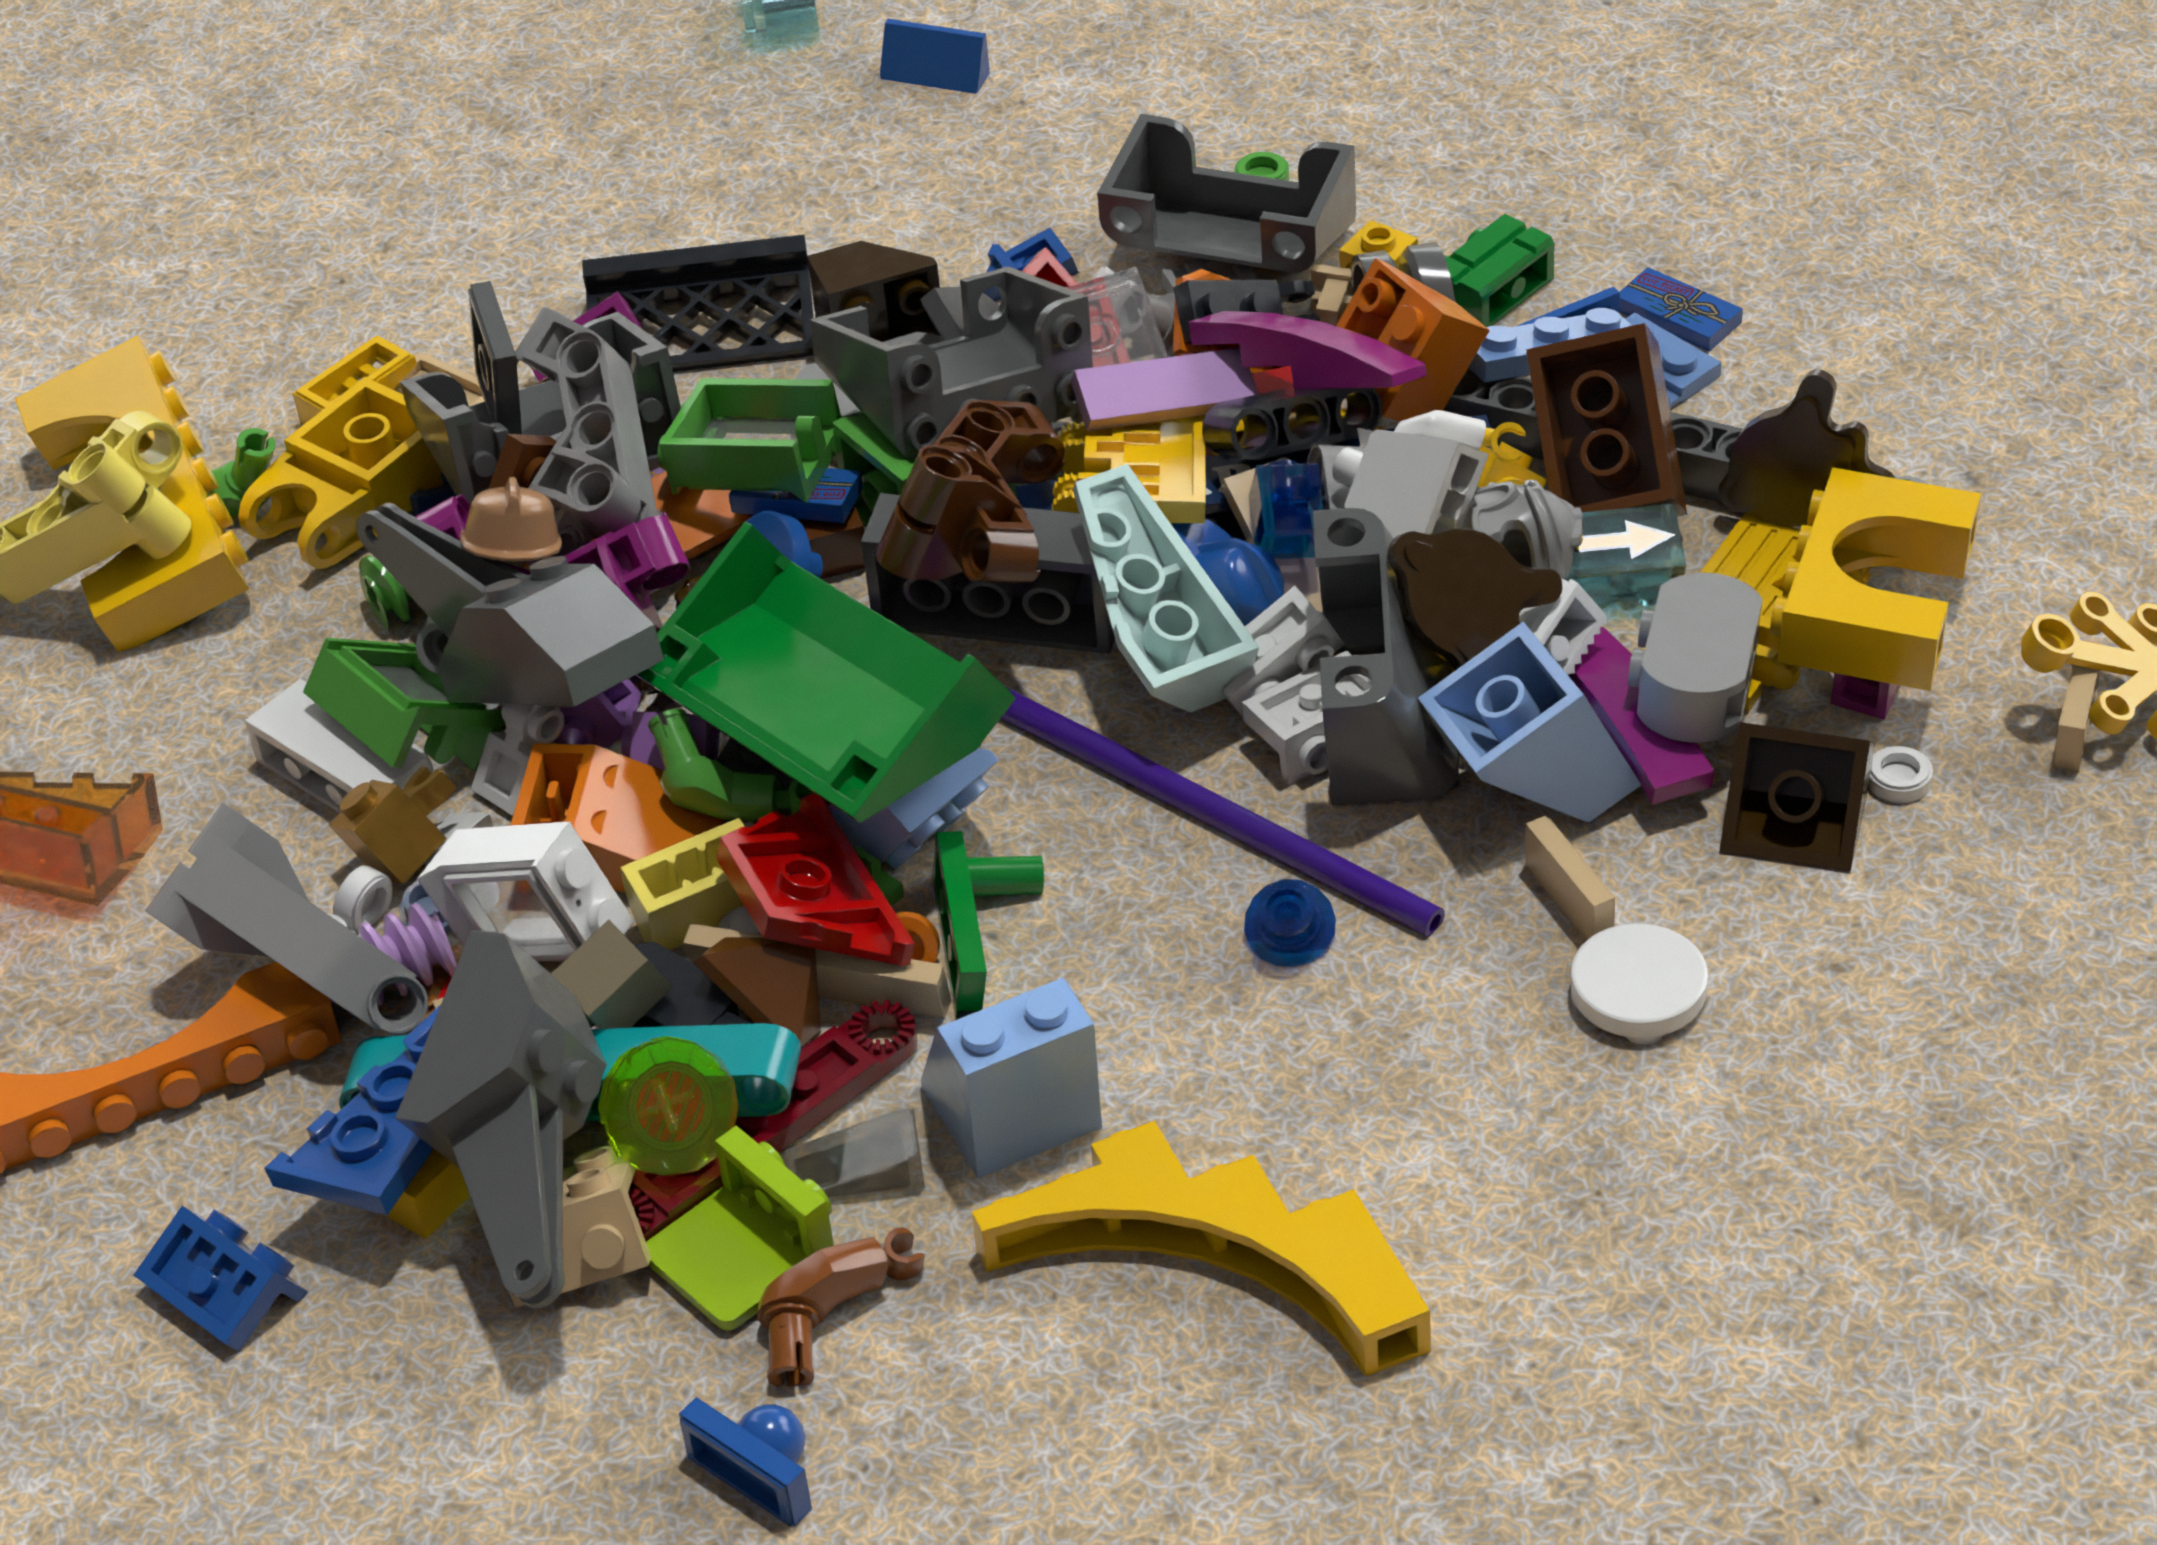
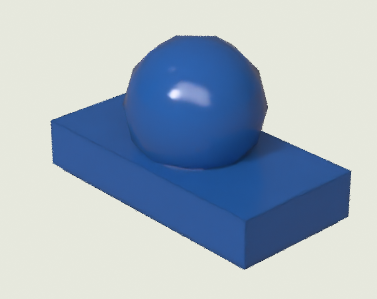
M696 1397L679 1413L686 1453L690 1460L789 1527L792 1524L796 1526L812 1510L805 1469L797 1464L804 1452L806 1434L803 1425L790 1409L776 1404L757 1406L745 1413L738 1424H736Z

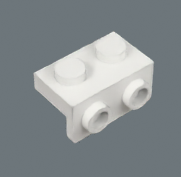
M1294 586L1245 626L1260 648L1253 666L1230 682L1223 689V693L1229 703L1244 719L1243 701L1320 664V658L1333 657V654L1345 644L1327 618L1320 611L1318 612L1298 588Z

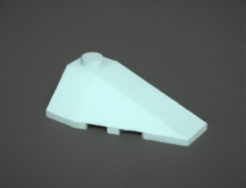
M1128 464L1075 482L1073 488L1074 496L1118 649L1151 696L1190 713L1227 699L1223 689L1236 677L1253 666L1260 648Z

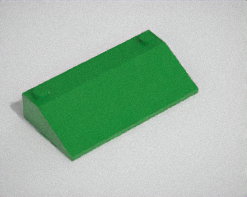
M746 521L657 633L664 660L636 674L637 677L859 823L867 820L977 750L1016 699L975 657L967 653L960 663L793 563L753 525Z

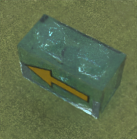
M1675 504L1582 513L1584 520L1583 541L1579 547H1574L1571 570L1565 580L1569 582L1572 579L1579 583L1601 609L1607 607L1612 602L1637 600L1643 605H1656L1660 586L1672 578L1685 575L1686 561Z

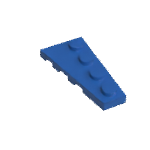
M441 1005L403 1039L406 1050L393 1062L384 1064L381 1067L375 1065L356 1082L360 1093L337 1114L326 1110L306 1128L310 1139L292 1156L280 1152L264 1167L273 1187L383 1215L389 1214L434 1149L396 1120L395 1117Z

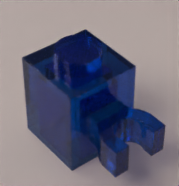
M1278 460L1267 465L1256 466L1249 492L1254 544L1265 549L1274 559L1315 558L1313 511L1323 510L1319 464H1298L1292 460Z

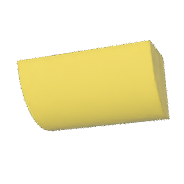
M740 818L620 867L625 893L645 943L656 942L669 950L683 945L690 924L718 928L720 921L727 913L744 906L716 860L720 838L738 828L745 827Z

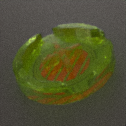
M670 1036L650 1039L652 1041L643 1042L638 1047H632L620 1055L604 1078L598 1105L601 1124H605L606 1134L611 1140H608L616 1155L635 1169L670 1177L695 1172L717 1157L715 1140L735 1127L739 1108L735 1082L721 1058L700 1043Z

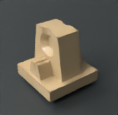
M1313 264L1310 272L1315 294L1310 298V306H1312V311H1315L1316 315L1320 316L1321 322L1336 326L1352 299L1351 269Z

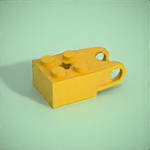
M363 377L284 440L286 450L245 492L239 508V524L245 533L257 539H268L278 536L289 529L302 527L297 539L301 560L317 569H325L337 564L364 546L357 533V520L361 514L375 510L385 503L395 504L403 511L409 513L412 510L409 496L418 489L427 490L442 485V470L411 419L403 394ZM271 497L269 512L256 523V514L259 506L265 499ZM372 526L374 535L378 537L374 527ZM323 532L327 537L326 545L320 551L315 552L317 539Z

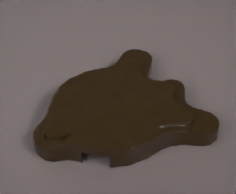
M1814 369L1805 375L1793 400L1782 407L1763 412L1750 420L1741 431L1730 453L1728 473L1719 485V496L1724 505L1734 512L1752 513L1772 523L1793 527L1807 525L1812 494L1815 489L1825 491L1833 467L1890 478L1896 477L1892 472L1876 465L1869 459V433L1865 425L1857 421L1844 425L1833 422L1831 411L1835 400L1837 383L1828 372Z
M1452 529L1431 535L1410 531L1397 535L1388 547L1387 558L1396 574L1398 589L1404 588L1405 603L1409 616L1403 618L1412 634L1428 649L1442 655L1451 664L1454 671L1519 625V613L1522 609L1557 601L1562 593V580L1555 570L1550 568H1530L1521 565L1502 544L1486 533L1477 530Z

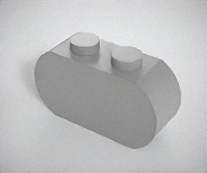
M1717 573L1685 574L1672 578L1660 586L1655 610L1643 609L1638 635V647L1645 648V650L1633 649L1628 686L1639 688L1637 715L1652 731L1669 739L1691 743L1720 740L1738 731L1739 722H1742L1758 648L1762 598L1751 586L1736 578Z

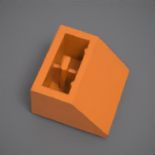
M1377 258L1372 262L1336 325L1337 327L1376 339L1425 363L1427 376L1395 387L1374 388L1381 399L1382 416L1399 422L1434 410L1443 411L1490 331L1456 302Z

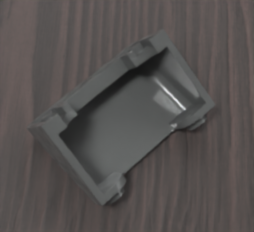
M619 312L591 320L582 326L597 333L629 364L649 471L661 467L658 460L659 441L666 434L681 408L668 348ZM431 372L401 381L400 384L406 408L411 419L456 496L462 494L471 505L477 493L487 490L508 434L507 428L501 423L491 424L485 402L468 406L466 394L461 384L449 374ZM549 380L519 390L522 435H545L557 441L566 428L559 383Z

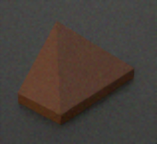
M724 937L703 953L694 963L756 1024H776L787 1028L797 1036L801 1042V1048L821 1030L815 948L763 937Z

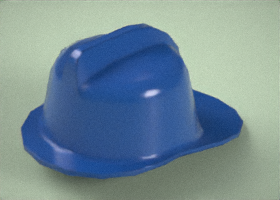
M1206 519L1205 524L1175 523L1173 525L1175 531L1244 626L1285 594L1284 579L1280 567L1272 555L1262 547L1237 538H1231L1225 530Z

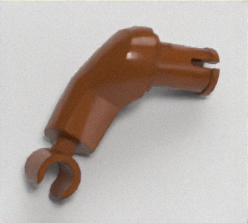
M903 1227L893 1229L885 1238L884 1248L881 1247L874 1237H868L819 1249L778 1276L765 1288L758 1303L757 1320L769 1331V1369L767 1371V1379L770 1384L779 1387L782 1384V1372L785 1371L787 1386L811 1384L814 1380L812 1330L822 1323L839 1303L880 1288L886 1275L895 1280H907L914 1278L921 1272L924 1266L925 1254L916 1253L908 1257L897 1255L912 1249L914 1235L911 1231Z

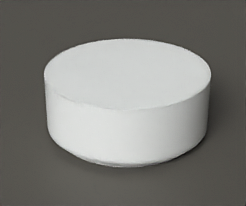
M1892 746L1881 749L1873 754L1868 788L1875 796L1888 802L1902 804L1917 801L1923 798L1931 788L1932 764L1923 753L1909 747Z
M368 865L356 868L347 876L337 892L333 905V915L341 917L347 926L354 929L356 933H359V925L361 923L368 922L372 926L387 911L393 894L390 877Z

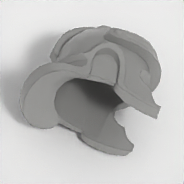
M1526 480L1524 485L1514 484L1513 482H1490L1486 487L1477 486L1461 529H1473L1486 533L1502 544L1521 565L1530 568L1553 569L1560 575L1561 579L1565 580L1571 570L1574 547H1579L1583 541L1584 520L1580 507L1574 508L1569 502L1559 498L1550 491L1544 490L1536 480Z

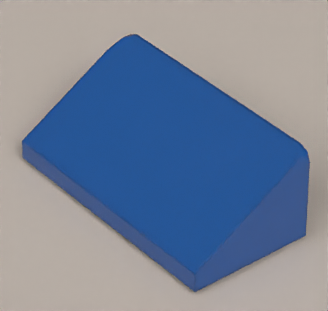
M894 19L886 20L880 79L973 94L979 92L990 74L986 33Z

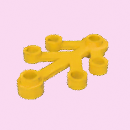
M2089 591L2083 593L2071 608L2069 617L2072 624L2078 630L2088 635H2098L2103 632L2120 648L2080 641L2077 631L2067 620L2060 616L2046 613L2038 615L2022 635L2021 656L2030 668L2041 673H2049L2063 668L2066 664L2132 676L2118 689L2102 692L2091 706L2089 712L2092 723L2099 730L2108 734H2119L2134 717L2135 709L2157 692V648L2155 647L2157 645V605L2143 603L2136 609L2130 619L2125 621L2114 611L2113 605L2106 597ZM2157 709L2147 722L2148 730L2156 740Z

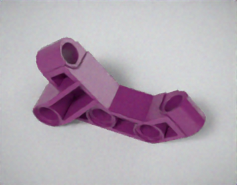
M460 494L456 497H450L415 516V518L461 541L460 532L465 530L471 505ZM665 511L662 512L663 515L645 518L636 523L633 522L615 533L610 531L564 556L568 564H595L654 623L657 633L663 627V624L648 595L682 579L691 568ZM504 563L526 575L531 574L530 570Z

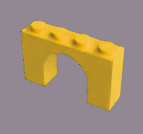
M1833 467L1825 491L1815 489L1812 494L1807 525H1802L1799 532L1795 561L1790 560L1787 566L1783 585V598L1777 597L1774 604L1770 623V635L1780 636L1777 662L1931 691L1942 654L1949 602L1876 589L1854 580L1847 573L1867 567L1887 566L1964 579L1975 540L1981 493Z

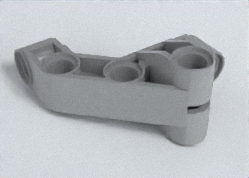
M543 307L515 353L517 364L519 361H523L537 372L559 383L565 414L566 428L528 488L546 495L554 508L557 531L561 536L562 547L559 553L548 557L551 558L566 556L590 543L592 538L597 539L610 531L615 533L633 522L636 523L645 518L663 514L656 508L634 383L628 362L594 331L573 322L550 308ZM538 559V560H533V561H523V562H525V563H527V564H529V565H532L533 563L538 562V561L543 560V559Z
M223 802L188 850V852L197 857L191 868L179 862L145 910L149 915L199 949L272 958L377 1031L379 1029L390 1033L410 1031L423 1021L428 1010V996L424 986L416 979L417 975L313 905L301 886L279 841ZM392 983H403L407 990V1001L404 1007L393 1015H381L377 1008V998L380 992Z

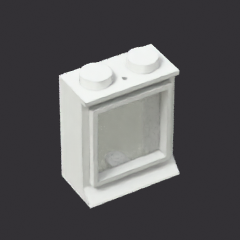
M570 822L456 829L417 878L463 947L466 944L471 929L505 933L537 962L565 961L608 919L623 934L626 933L634 922V919Z

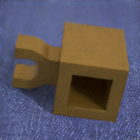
M421 766L412 775L403 790L396 784L371 780L369 783L365 782L356 786L343 798L339 806L341 812L329 826L365 865L389 876L392 882L404 885L447 839L427 818V815L441 805L457 787L442 770L435 769L431 773L424 766Z

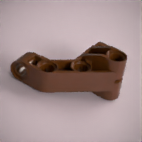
M972 400L966 403L935 443L920 449L877 547L875 555L881 566L896 576L912 580H942L964 572L971 581L1031 583L1036 580L1041 571L1036 570L1039 548L1034 534L1035 530L1027 519L1025 510L1007 483H1042L1053 478L1066 463L1063 459L1065 454L1064 444L1041 410L1036 405L1025 402Z

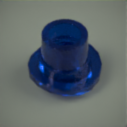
M1282 879L1266 885L1253 897L1245 913L1244 933L1250 949L1261 960L1276 966L1297 967L1312 963L1328 952L1335 939L1336 917L1330 901L1319 888L1303 880Z

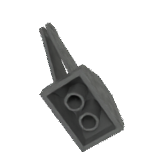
M385 503L375 510L365 512L358 517L357 533L364 547L383 564L449 638L437 666L448 702L575 707L664 660L654 623L595 564H568L566 557L556 556L533 563L529 567L531 574L526 575L498 560L476 556L464 550L461 541L418 520L395 504ZM372 526L374 527L378 535V538L374 535Z
M471 929L395 1119L461 1170L504 1287L529 1307L543 1308L557 1299L565 1282L562 1248L563 1140L583 1127L591 1104L599 1092L601 1078L607 1063L576 995L505 933Z

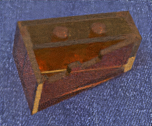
M0 771V883L23 890L73 900L78 903L98 906L144 857L163 830L154 774L133 773L132 783H95L94 773L74 772L72 783L36 782L34 772Z

